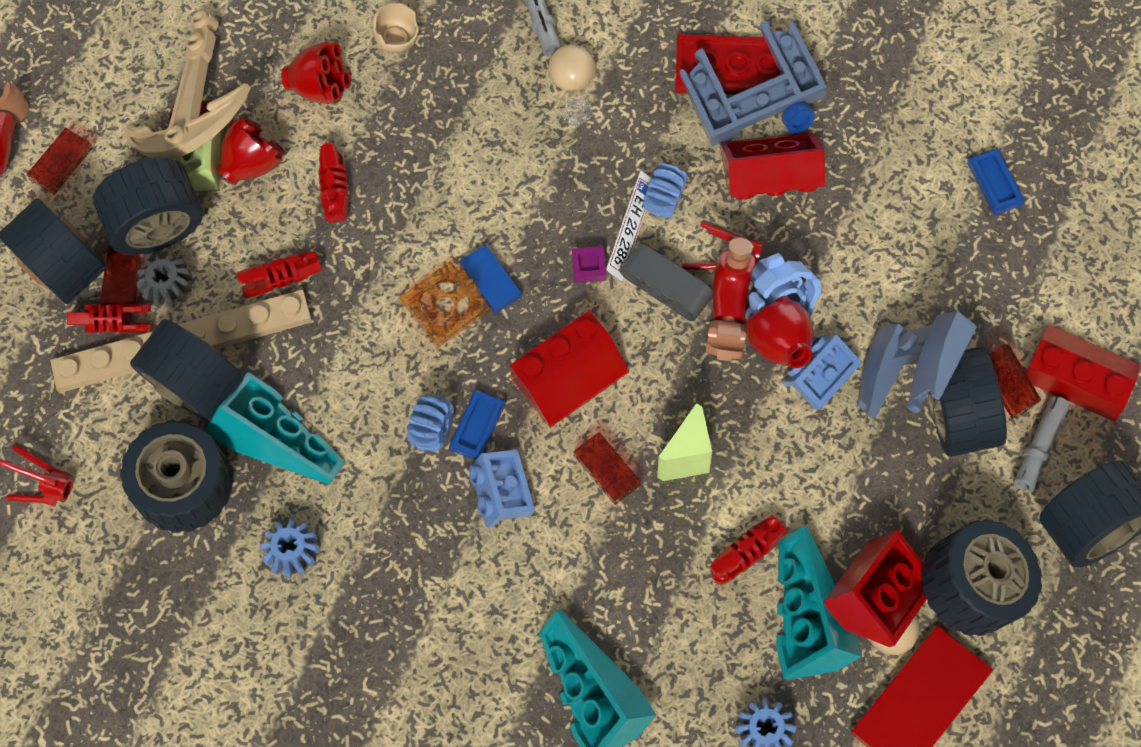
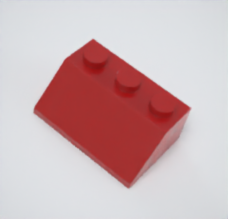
M813 131L720 142L726 187L731 197L747 200L757 194L767 193L769 196H781L786 191L813 192L817 190V187L826 186L824 149Z
M590 310L509 365L511 379L550 428L629 373V369L610 334Z
M1048 324L1022 380L1115 422L1124 410L1135 386L1140 365Z
M898 529L867 542L823 603L844 630L887 647H893L927 600L922 589L921 571H923V561Z

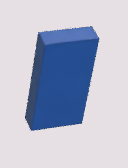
M997 148L968 159L967 164L994 216L1024 204L1025 200Z
M487 245L459 261L460 267L494 314L521 298V292Z
M475 389L449 445V450L476 460L485 452L505 408L506 401Z

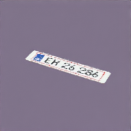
M642 171L639 172L606 271L620 281L623 280V276L619 272V268L633 250L646 212L643 207V201L651 178Z

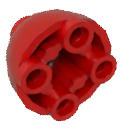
M321 42L300 52L289 66L282 68L281 80L284 88L287 91L293 90L304 99L316 103L336 104L341 101L344 89L351 86V76L344 69L340 45L337 42Z
M243 117L240 119L236 118L229 126L221 145L220 165L216 169L226 180L234 185L240 180H250L269 173L283 161L282 156L285 153V150L274 140L271 139L269 142L260 135L263 130L250 118L247 120Z
M781 296L774 303L764 307L757 315L751 316L747 320L746 329L748 330L747 338L749 344L766 361L773 364L790 366L791 368H801L811 360L814 329L808 312L800 303L792 301L787 296Z

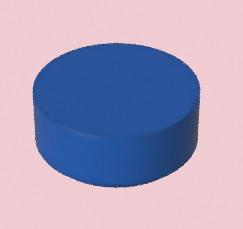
M797 102L785 110L782 116V123L789 132L801 133L812 125L815 113L806 102Z

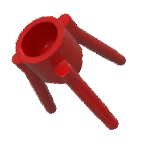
M704 221L700 224L702 228L707 229L709 234L729 242L734 238L742 237ZM745 238L752 243L753 249L751 254L755 258L756 265L759 261L763 242ZM685 263L682 265V269L716 270L718 263Z
M13 445L12 450L47 472L41 474L0 459V466L38 480V491L43 492V496L8 494L6 496L8 501L44 503L55 507L57 501L64 503L68 499L73 487V478L69 477L68 472L55 468L18 445Z

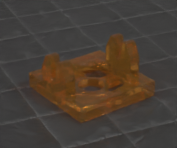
M451 261L399 297L400 303L437 348H440L490 311L489 306L478 294L474 281L471 278L468 280L465 270L463 268L457 269ZM448 282L458 285L460 288L452 294L440 293L435 284ZM427 292L433 299L432 308L427 312H422L420 301L423 294ZM468 297V309L461 318L456 312L457 303ZM441 298H448L453 301L454 307L448 313H439L435 308L436 302ZM437 317L448 318L452 324L439 326L432 324V321Z

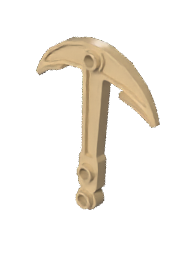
M200 10L191 17L190 23L192 24L193 32L185 42L187 48L184 59L186 62L169 127L166 130L153 132L146 126L133 127L128 125L125 128L126 137L131 146L137 152L151 159L181 157L193 152L213 139L232 120L251 89L248 84L243 83L228 94L209 102L207 109L210 112L199 117L208 63L212 59L216 40L214 33L219 26V22L210 12Z

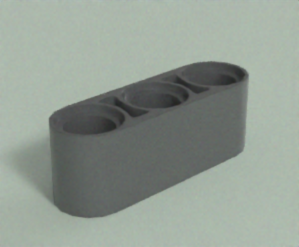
M642 243L635 247L619 268V272L626 280L689 321H695L713 298V291L708 285Z

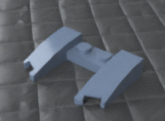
M770 21L760 23L762 34L781 75L730 98L726 97L703 48L695 53V58L699 63L689 75L683 69L680 70V76L712 146L741 135V129L785 111L794 103L806 102L809 105L826 97L827 86L794 22H790L789 31H770Z
M954 311L937 315L933 325L909 331L898 323L879 327L869 349L862 372L857 405L865 410L869 417L875 419L902 366L917 363L907 408L913 413L921 411L922 404L929 391L936 400L940 399L977 326L960 312Z

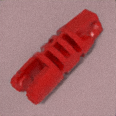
M325 142L320 146L319 150L320 168L318 175L320 199L326 220L329 223L342 222L347 220L348 215L347 170L344 166L343 156L337 151L336 146L333 143Z
M313 251L304 254L288 255L285 259L279 258L269 261L266 265L263 263L238 271L236 276L239 283L246 284L242 288L243 296L251 298L273 291V288L279 289L289 286L294 281L298 283L313 274L321 272L322 268L317 253Z
M85 304V312H67V325H85V333L151 332V325L147 323L129 325V312H151V304Z
M772 515L751 527L745 534H742L737 540L733 541L730 546L728 545L725 551L711 562L710 569L714 583L721 586L723 584L726 585L730 580H733L740 573L746 572L748 568L761 560L787 534L785 526Z

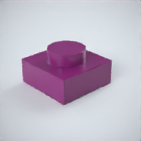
M604 246L572 249L574 283L606 281Z

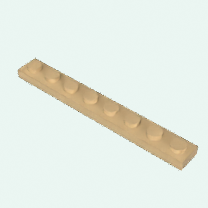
M299 290L178 325L192 334L201 337L214 348L219 349L308 324L312 320L304 291ZM153 331L50 360L57 391L62 393L136 372L131 367L130 361Z

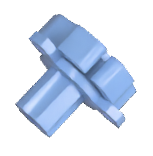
M779 253L766 259H761L755 265L751 280L754 282V287L757 291L749 295L750 307L745 316L749 319L751 316L757 315L764 307L774 303L779 297L787 296L792 301L800 303L810 317L814 312L815 303L821 295L820 280L802 262H785ZM801 277L806 278V282L802 283L803 280Z

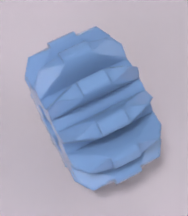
M659 164L647 188L643 201L644 209L658 217H671L678 206L687 183V172L673 164Z
M425 394L417 400V404L413 406L412 414L409 416L410 420L407 426L408 432L406 436L410 445L426 452H436L443 447L454 419L452 416L454 408L451 401L445 400L444 397L438 395L432 396L429 394Z
M293 519L288 521L287 528H284L280 522H276L277 532L266 531L265 536L270 542L262 543L260 547L262 552L267 553L262 558L265 565H272L271 571L275 575L284 571L286 578H291L293 569H297L300 575H304L305 569L302 565L315 566L316 562L311 555H316L320 552L318 545L314 544L318 539L315 532H308L309 527L304 522L297 527ZM285 546H296V549L294 551L287 550L285 552L284 550Z
M762 699L760 710L754 702H750L748 704L750 714L740 712L738 719L744 724H740L735 728V733L746 735L739 741L740 747H746L749 744H752V747H782L781 745L792 747L794 741L788 735L796 732V726L785 724L792 718V713L786 712L780 715L779 712L782 708V703L780 702L775 704L774 709H769L768 699ZM767 722L772 725L771 732L775 731V734L769 732L765 737L759 733L761 727L756 726H764Z

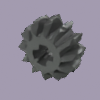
M156 253V261L154 262L145 259L144 265L147 269L137 270V275L140 279L137 281V288L142 292L144 300L148 303L153 301L154 305L159 309L165 301L169 307L173 308V300L176 298L185 302V296L182 292L192 291V285L189 281L193 277L191 271L187 269L185 261L181 258L176 260L175 256L171 253L165 259Z

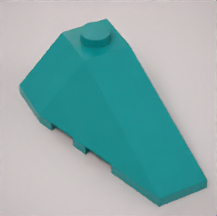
M248 372L235 392L231 393L219 405L205 432L232 451L330 485L345 464L344 460L318 434H311L301 424L303 418L297 412L291 413L281 403L283 397L275 389Z
M802 526L779 541L778 582L784 585V601L777 604V615L783 616V635H776V648L783 678L788 680L837 672L863 657L857 634L844 630L823 603L834 588L835 583L809 528Z
M556 610L539 632L551 671L560 674L564 692L559 695L563 705L570 704L575 723L570 724L573 737L580 747H624L637 739L657 714L639 687L562 610Z

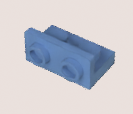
M837 334L820 335L813 339L811 360L801 368H791L789 366L786 370V377L781 381L786 387L793 386L815 410L821 409L862 363Z
M518 450L482 453L470 466L469 477L471 484L475 486L479 499L478 510L480 515L484 517L486 527H494L500 520L528 517L535 512Z

